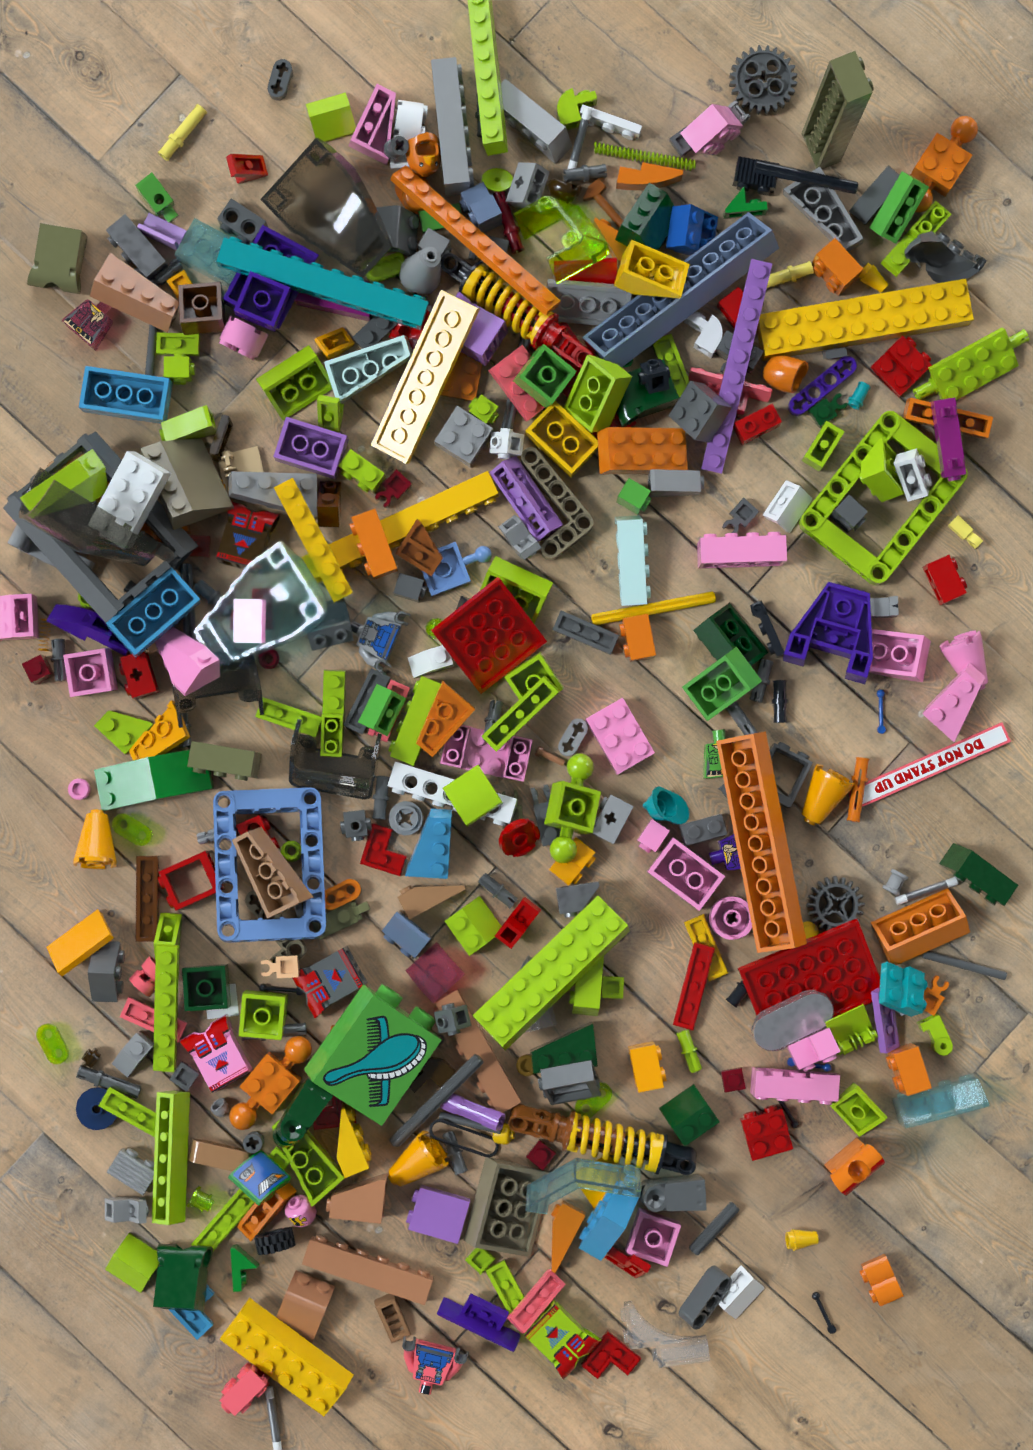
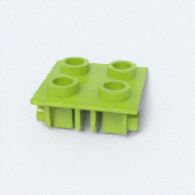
M864 1004L825 1022L826 1027L830 1028L840 1049V1052L837 1053L839 1056L842 1054L845 1056L854 1049L858 1050V1045L862 1048L864 1047L863 1043L866 1045L872 1041L875 1042V1039L878 1038L876 1031L873 1030Z

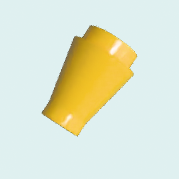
M867 263L863 266L859 281L881 293L889 283L885 281L874 264Z
M791 1229L790 1232L785 1233L786 1246L793 1251L818 1244L819 1242L816 1231Z

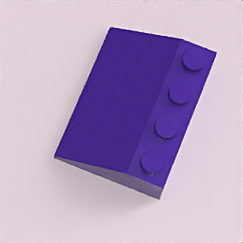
M264 225L261 226L253 243L262 246L263 250L269 252L272 249L277 250L288 258L296 256L303 259L304 263L310 265L312 262L315 263L319 254ZM236 273L223 297L225 305L233 309L235 308L247 280V275ZM291 290V295L277 329H280L299 292Z

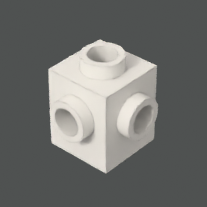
M500 428V432H491L490 453L497 454L499 459L521 456L524 434L514 433L513 429Z

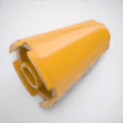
M817 764L814 768L802 815L805 817L803 820L813 826L816 823L821 824L854 786V783H849L850 780L830 768L828 771L822 770L824 766Z
M94 809L91 810V813L86 814L73 859L74 866L80 863L81 868L105 869V865L110 864L111 868L116 867L117 860L109 819L103 810Z
M423 1130L390 1167L388 1178L393 1185L402 1187L445 1169L449 1165V1162L445 1163L444 1159L447 1158V1154L442 1145L437 1140L430 1139L427 1136L429 1134L428 1131Z

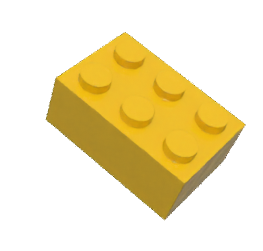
M556 401L548 406L525 430V435L571 478L598 451V440Z

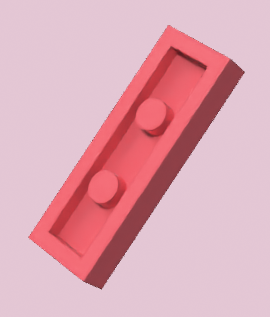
M128 997L120 1018L154 1032V1007ZM177 1018V1043L180 1042L188 1022Z
M548 1269L507 1319L521 1333H525L566 1284L551 1269Z

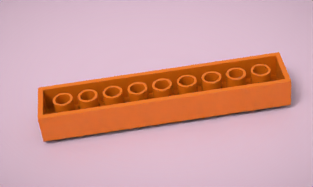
M766 731L718 740L716 743L757 953L791 949L805 945L807 941Z

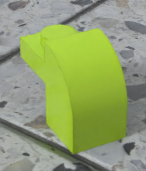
M573 88L565 91L557 104V120L567 130L579 127L581 121L579 110H581L582 105L588 107L597 105L596 92L584 90L575 96Z

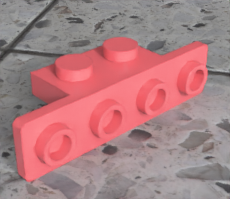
M691 368L688 378L689 381L706 384L719 396L724 374L707 372L702 368ZM744 380L737 414L744 415L748 398L769 402L773 389L767 388L762 384L756 385Z

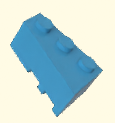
M431 808L407 865L405 876L448 879L452 810Z

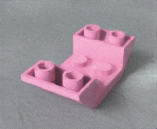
M461 725L444 744L440 764L464 770H470L479 765L484 774L524 782L533 740L513 736L496 752L487 742L483 741L481 736L484 734V730Z

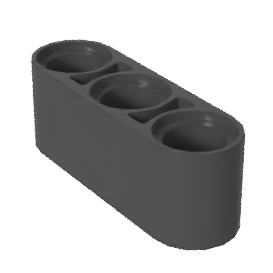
M888 165L852 206L849 212L866 225L882 207L900 174Z
M715 1265L708 1268L680 1307L679 1316L694 1330L700 1329L730 1289L732 1279Z

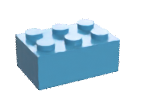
M616 1184L612 1190L608 1189L603 1199L598 1202L595 1210L590 1213L586 1221L588 1225L584 1227L579 1236V1239L582 1240L579 1249L602 1261L626 1229L639 1196L619 1184Z

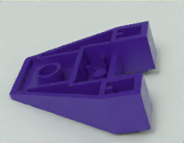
M828 582L791 632L783 661L804 667L810 647L850 659L845 679L866 684L873 660L870 593Z

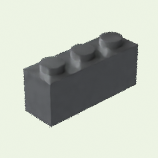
M126 214L106 229L110 235L107 238L115 248L119 246L123 251L121 255L128 264L133 262L137 267L134 270L148 280L154 279V275L166 265L168 266L164 258Z

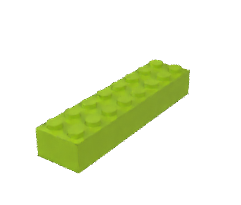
M597 896L473 1014V1017L506 1051L630 931L629 926Z

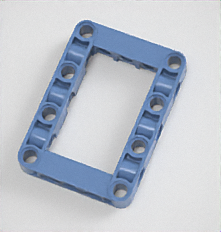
M309 787L218 792L213 799L217 932L219 938L224 942L234 943L317 939L323 936L326 928L321 796L318 790ZM307 795H313L316 801L310 805L305 803L304 798ZM227 798L230 801V805L226 808H221L218 805L219 800ZM300 812L302 882L313 896V898L303 902L304 916L300 918L280 917L278 919L258 918L257 920L239 919L237 850L232 842V839L236 838V815ZM315 837L318 843L314 847H309L305 842L306 839ZM228 840L232 846L229 850L225 851L219 847L220 843ZM316 879L320 885L317 889L313 890L307 886L308 881ZM224 883L232 884L233 890L230 893H223L221 891V886ZM310 923H320L321 930L316 933L310 931ZM228 925L235 929L234 934L229 937L222 933L223 928Z

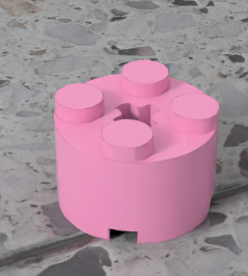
M230 316L219 338L221 339L219 343L233 351L239 348L238 353L254 360L255 357L258 358L268 334Z
M733 896L717 900L709 912V924L713 931L720 937L728 940H736L746 936L752 929L748 903L741 898ZM734 912L736 921L728 923L727 914Z

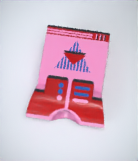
M228 1014L211 1022L205 1032H193L180 1040L182 1046L193 1056L211 1093L222 1089L253 1071L251 1064L233 1034Z

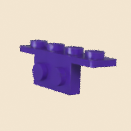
M472 1293L468 1296L464 1306L446 1297L443 1298L437 1311L438 1316L512 1352L516 1350L521 1335L503 1326L508 1317V1311Z

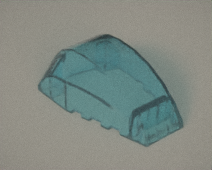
M277 542L243 569V573L239 578L235 579L230 585L231 588L217 601L218 604L212 611L208 612L193 631L198 641L219 658L220 666L300 639L307 635V631L316 628L327 615L324 592L303 559L284 542ZM234 599L266 600L265 643L234 642Z

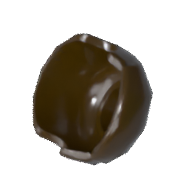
M557 179L550 180L548 184V190L553 198L563 203L575 201L582 189L581 185H574L571 182L565 183Z

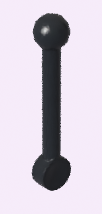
M266 984L259 986V990L264 992L268 990L292 992L297 995L303 994V991L299 988L272 987Z
M778 1101L790 1119L791 1127L794 1129L798 1128L799 1122L793 1118L785 1103Z
M813 1292L812 1299L816 1300L827 1323V1331L830 1334H834L836 1327L831 1324L819 1299L820 1294Z

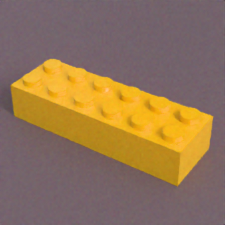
M250 1297L220 1337L222 1342L323 1417L343 1394L354 1374Z

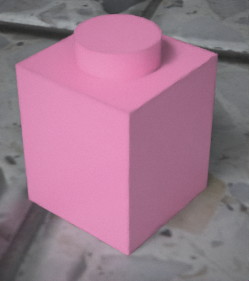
M651 819L637 839L640 842L639 847L648 853L651 850L656 852L669 833V830Z

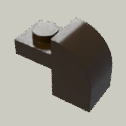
M430 1057L422 1068L423 1072L418 1073L409 1088L415 1093L429 1078L441 1088L457 1071L444 1059Z

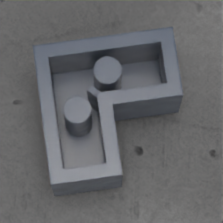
M484 182L461 192L462 200L459 201L464 213L468 211V220L478 229L486 233L502 225V212L493 194H489Z

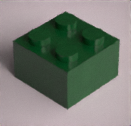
M228 964L182 968L185 1012L228 1009L231 1007Z

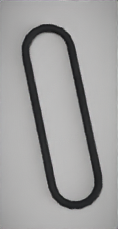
M443 1119L434 1120L429 1126L431 1137L437 1141L484 1157H493L498 1152L499 1144L495 1143L496 1148L492 1154H485L438 1138L433 1134L432 1128L434 1124L441 1122L493 1140L492 1136Z

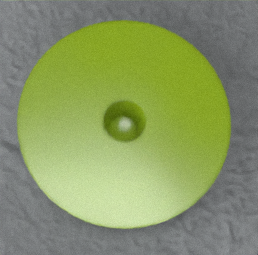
M501 168L489 169L482 175V182H484L486 188L496 192L509 189L513 180L512 175Z

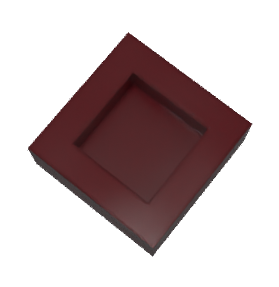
M742 1067L720 1071L724 1093L746 1089Z
M539 1139L526 1155V1158L541 1170H544L556 1152Z

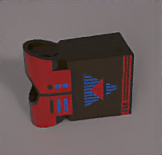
M232 502L234 509L228 510V521L226 522L216 559L221 564L260 574L270 535L279 522L280 514L266 510L252 511L246 505Z

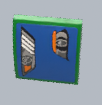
M259 1150L240 1164L228 1178L259 1206L272 1198L275 1191L288 1184L291 1176L267 1154Z

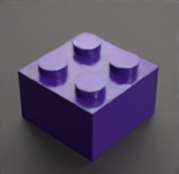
M250 271L234 308L235 315L275 332L291 295V289L288 286Z

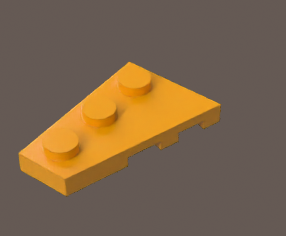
M171 700L167 704L168 708L162 715L159 714L154 720L155 724L150 730L145 731L130 748L129 752L133 760L166 754L190 738L175 701Z

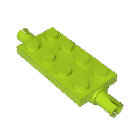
M1001 327L928 367L931 377L928 379V382L913 389V393H916L914 394L915 398L922 400L936 393L941 400L955 398L957 400L1018 367L1019 364L1014 349L1030 341V338L1027 337L1029 336L1028 333L1022 329L1008 337L1006 329Z

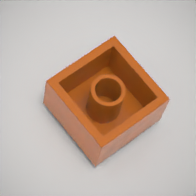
M836 238L821 249L812 261L814 274L818 278L822 277L829 291L836 293L838 296L850 287L863 271L859 263Z
M909 1043L892 1050L885 1057L888 1068L894 1072L895 1077H892L895 1089L899 1090V1092L909 1096L932 1088L918 1046Z

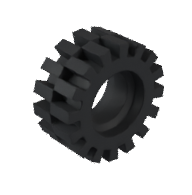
M291 1227L267 1231L254 1237L258 1255L273 1254L296 1246Z

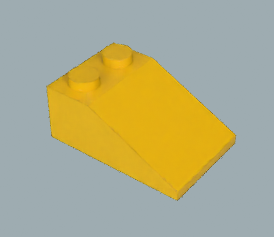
M631 240L622 255L614 287L634 295L680 299L690 264Z

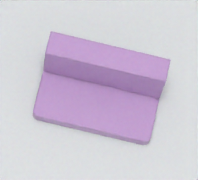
M148 213L143 225L139 223L137 226L143 235L179 251L187 235L186 230L168 223L151 213Z

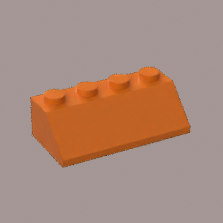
M948 888L870 922L886 958L894 965H899L970 933L967 917Z

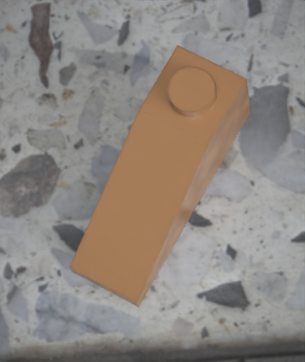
M409 885L400 890L401 895L397 898L408 919H411L462 892L466 887L465 885L417 886L412 888Z

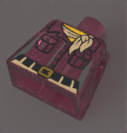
M87 299L61 321L96 351L113 324L110 317L106 315L112 307L103 302H99L96 306Z

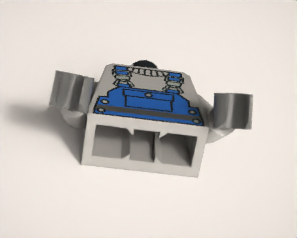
M389 611L377 613L372 618L368 617L364 625L355 621L351 624L353 635L359 637L356 644L359 647V654L368 665L383 675L387 674L383 671L384 667H391L388 660L402 625H409V623L404 622L406 616H411L409 613L403 611L398 613Z

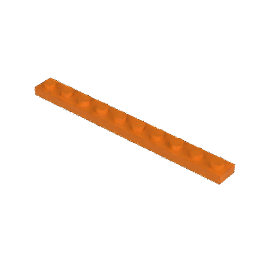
M405 165L392 174L390 180L541 313L546 316L559 306L561 302L559 298Z

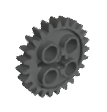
M758 45L756 52L750 47L749 55L743 51L742 59L736 58L735 62L737 65H732L731 70L733 72L729 75V78L732 79L729 87H735L731 95L738 94L736 100L738 102L743 101L742 108L747 105L750 106L749 112L756 108L758 115L761 109H764L767 115L770 108L776 112L777 105L783 109L785 106L784 101L790 102L791 97L789 95H794L795 93L792 87L797 85V81L794 80L797 77V73L792 72L795 69V65H788L791 58L789 57L784 60V51L778 55L777 47L771 52L769 45L766 46L765 50H762L761 46ZM773 65L777 68V71L771 72L767 69V66ZM753 68L757 73L749 74L746 69ZM770 86H777L780 91L773 92ZM756 88L759 94L753 95L749 92V89Z

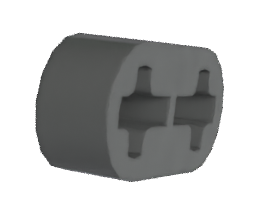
M285 59L275 62L268 83L269 96L276 101L283 100L286 97L293 75L292 66ZM283 66H286L287 71H284L281 78L278 68L282 69ZM278 82H280L282 91H278L275 94L273 88H277Z

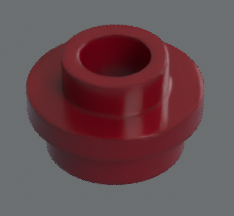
M266 648L260 652L258 661L263 668L273 669L279 664L280 657L276 650ZM268 655L273 657V661L267 663L265 660Z

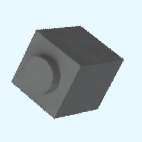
M399 573L393 594L419 603L420 598L424 599L427 586H424L425 582L422 579Z

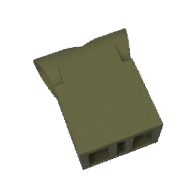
M40 223L34 265L28 275L27 285L40 288L57 286L63 292L81 294L80 274L88 236L82 230Z

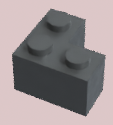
M118 941L108 942L91 955L88 979L93 1002H118L119 994L123 993L124 982L120 981L122 975L120 964L125 961V951L121 950V944Z

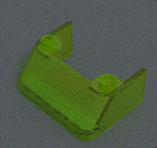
M543 196L514 213L524 240L560 220L569 229L561 239L564 248L546 257L557 284L604 259L610 252L607 241L583 210L576 204L551 196Z

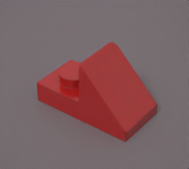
M230 154L226 157L231 177H235L236 182L239 184L268 176L263 155Z

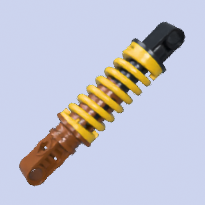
M518 1104L511 1109L508 1125L512 1131L547 1139L552 1143L554 1141L562 1143V1151L577 1153L578 1147H580V1153L585 1155L589 1149L592 1150L591 1156L594 1158L598 1156L599 1152L603 1153L602 1158L606 1161L610 1155H613L615 1163H619L622 1155H626L625 1165L630 1166L634 1157L637 1158V1169H641L644 1160L649 1163L645 1164L644 1170L657 1175L661 1168L683 1175H690L696 1169L697 1153L695 1149L667 1142V1134L650 1132L646 1137L643 1129H639L635 1134L634 1128L628 1126L623 1131V1126L620 1123L612 1128V1123L608 1120L601 1126L599 1118H594L590 1123L587 1115L581 1117L582 1114L576 1113L573 1110L568 1117L561 1116L558 1112L552 1113L523 1104Z

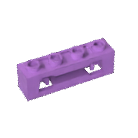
M517 456L502 461L489 472L537 542L551 536L563 526V523ZM502 479H508V480H509V482L506 484V486H505L504 482L502 481ZM530 516L534 517V519H532L531 522L528 519L530 518ZM536 521L540 526L537 530L532 525Z

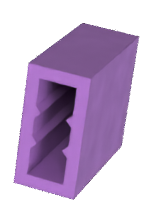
M421 1185L420 1190L415 1189L412 1202L416 1203L414 1211L409 1210L406 1223L410 1224L408 1230L458 1244L470 1198Z

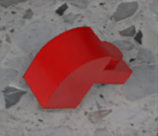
M524 897L495 934V937L512 949L542 909Z

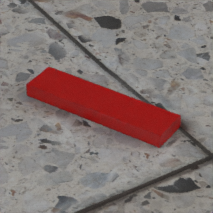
M694 942L673 1025L694 1030L715 947Z

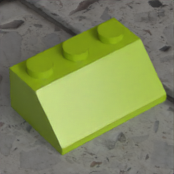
M309 345L256 378L282 421L318 399L319 395H324L332 390L328 373Z
M587 355L564 409L591 433L603 430L610 426L632 376L618 364Z
M495 556L480 590L499 577L535 624L553 582Z

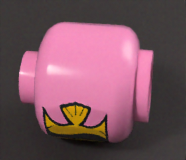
M305 1195L292 1197L285 1206L286 1216L296 1227L308 1226L316 1217L315 1205L311 1206L308 1197Z

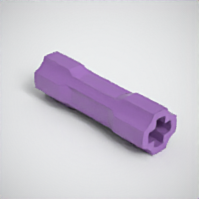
M455 1093L440 1106L445 1111L461 1115L495 1131H500L505 1121L504 1113L464 1099V1097Z

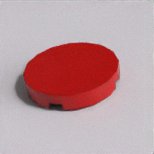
M529 819L515 820L508 824L501 832L498 839L499 846L507 856L520 857L526 855L536 846L535 842L539 841L540 830Z

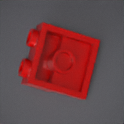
M903 335L870 367L898 397L902 396L929 370L928 367L932 366L929 355L925 352L920 353L915 348L917 346L915 341L911 337L905 338Z
M776 1105L765 1107L764 1112L756 1114V1111H751L743 1114L744 1117L740 1118L752 1161L793 1149L788 1126L781 1107L777 1108Z

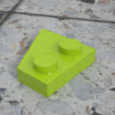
M108 710L94 726L119 750L127 755L145 731H149L154 724Z

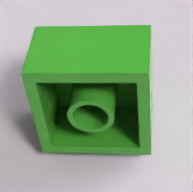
M543 344L536 349L513 382L546 408L554 403L577 371Z

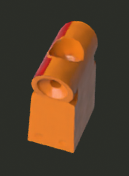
M856 1137L825 1163L824 1166L831 1173V1179L838 1190L847 1196L883 1166L885 1161L874 1147L869 1144L864 1145Z

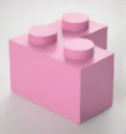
M825 1028L786 1046L797 1070L803 1069L804 1072L816 1067L814 1063L822 1060L823 1063H827L836 1059V1054L840 1052L830 1028Z

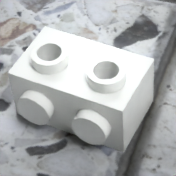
M917 449L897 454L894 466L907 502L928 496L932 480L929 473H925L923 455H919Z

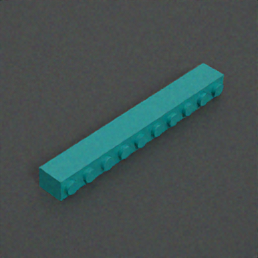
M230 237V239L223 238L216 261L218 267L247 276L252 271L288 286L291 290L418 330L422 328L428 309V301H425L426 298L414 294L412 297L406 295L405 291L398 288H393V290L384 288L385 285L379 282L371 284L364 282V278L356 275L348 277L340 270L332 269V271L323 269V265L314 262L310 265L304 263L303 259L296 256H291V258L285 257L282 252L272 249L269 252L263 250L262 246L255 243L250 245L244 244L241 239L236 237Z

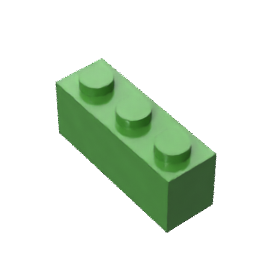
M902 171L869 228L896 244L929 186Z

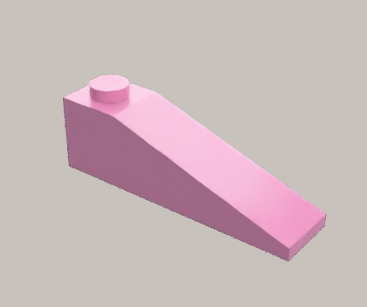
M172 627L155 642L159 654L163 658L165 668L169 672L172 684L184 696L220 677L219 658L206 646L178 629Z

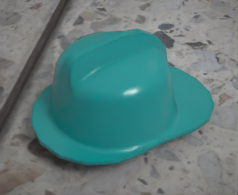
M655 787L647 801L643 803V808L656 821L667 820L681 825L689 819V808L685 800L678 794L663 787Z

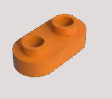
M347 879L325 890V908L334 910L357 899L361 894L360 883L354 879ZM350 885L355 888L352 894L347 892V887ZM330 895L335 896L336 900L334 903L328 901Z

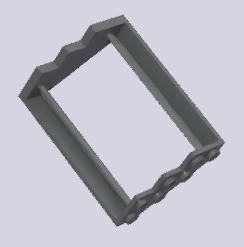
M94 432L90 435L86 433L82 435L73 447L67 452L59 454L53 460L54 462L45 470L37 472L22 489L10 494L7 497L8 502L3 509L103 621L107 623L171 567L176 571L198 545L182 527L173 529L163 506L156 500L145 524L170 550L172 555L118 600L42 514L32 516L20 497L91 449L95 451L104 464L107 481L111 482L122 460L97 432Z

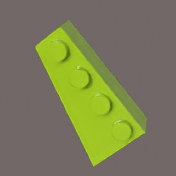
M421 676L420 681L416 682L412 691L414 693L412 701H408L404 711L407 713L404 721L400 720L396 732H399L396 740H392L388 749L391 752L390 757L415 767L422 750L416 744V741L439 690L440 683Z
M604 956L575 983L574 991H570L569 1004H573L572 1014L598 1016Z

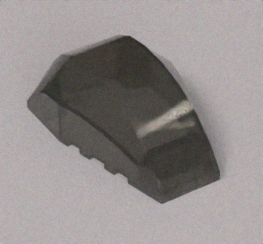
M318 137L313 140L260 199L291 232L296 235L298 234L311 245H315L328 256H332L362 278L392 248L378 210L356 169L340 153Z

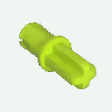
M689 1029L676 1033L682 1048L681 1054H684L689 1071L691 1073L700 1071L702 1067L696 1052L697 1047H694Z

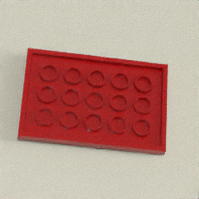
M857 919L806 939L807 944L779 950L737 968L758 1021L763 1016L810 994L823 995L831 1002L833 1008L832 1018L862 1004L872 1003L871 991L880 987V976Z

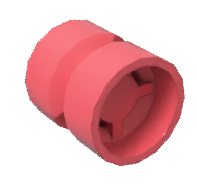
M151 956L141 965L142 970H136L129 978L130 982L148 997L155 992L156 961Z

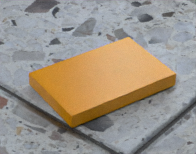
M97 909L46 948L58 974L64 976L114 937L102 912Z

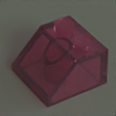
M438 942L405 970L432 1003L437 1001L465 975V972Z

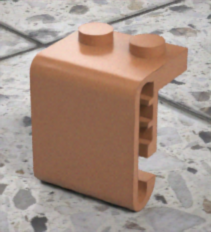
M296 1270L276 1317L310 1343H313L335 1286Z

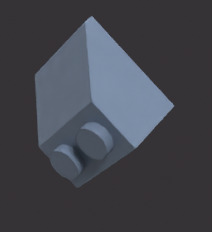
M400 911L394 914L382 930L385 933L383 937L392 945L396 942L401 946L400 951L408 958L411 956L416 958L432 938Z

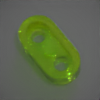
M118 814L112 821L113 830L135 845L145 846L151 842L153 837L152 830L132 816ZM123 820L127 821L128 825L126 828L121 827ZM141 831L145 832L146 834L144 839L139 838V833Z
M51 1023L41 1025L36 1032V1037L47 1059L53 1064L65 1062L69 1057V1049L60 1031ZM47 1030L52 1032L51 1038L46 1037L45 1032ZM56 1049L62 1051L61 1057L56 1056Z
M600 1082V1089L606 1092L605 1096L577 1100L575 1103L576 1113L582 1114L581 1117L583 1115H587L589 1118L594 1116L610 1101L612 1097L611 1087L605 1082ZM584 1104L589 1105V1111H582V1106Z

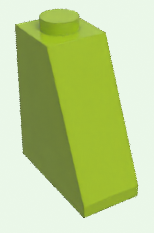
M207 405L161 422L162 429H159L162 441L203 438L214 435L217 431L213 413Z

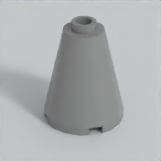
M426 247L411 255L402 263L400 280L409 292L423 296L431 294L439 286L441 281V255L437 249Z

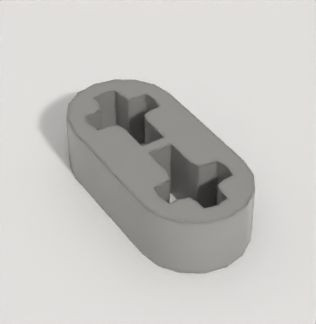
M574 719L566 729L558 745V750L563 756H571L578 749L588 730L584 720ZM583 724L582 729H584V732H578L576 737L572 736L574 732L572 725ZM572 738L574 741L571 746L574 749L573 751L568 750L566 753L563 751L562 743H568L569 739Z

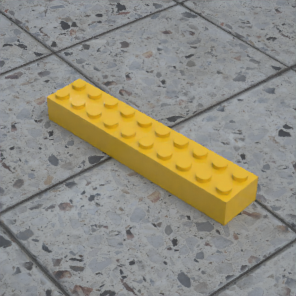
M960 279L760 314L757 333L760 349L763 350L762 360L767 361L774 356L790 357L900 338L902 335L906 337L969 326L974 317L967 280Z

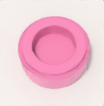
M75 779L68 786L69 795L76 800L87 798L91 791L90 784L84 779Z

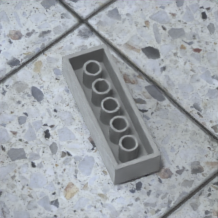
M456 57L431 60L445 195L446 197L461 195V192L474 186L473 169L468 168V166H472L470 147H466L470 146L468 126H464L467 125L464 86L461 85L463 84L461 64H457Z

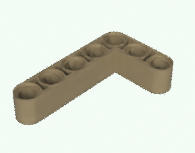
M528 447L522 452V465L568 521L565 526L542 544L541 554L543 558L553 561L592 530L593 518L536 448ZM534 454L537 459L533 463H528L525 460V456ZM541 470H547L550 476L543 480L539 478L538 473ZM559 486L563 489V493L560 496H555L552 494L551 489ZM571 502L576 505V510L574 512H567L564 506ZM586 519L589 521L590 526L582 529L578 526V521ZM564 532H570L573 535V539L570 542H565L562 540L561 535ZM546 546H555L557 552L554 555H548L545 552Z

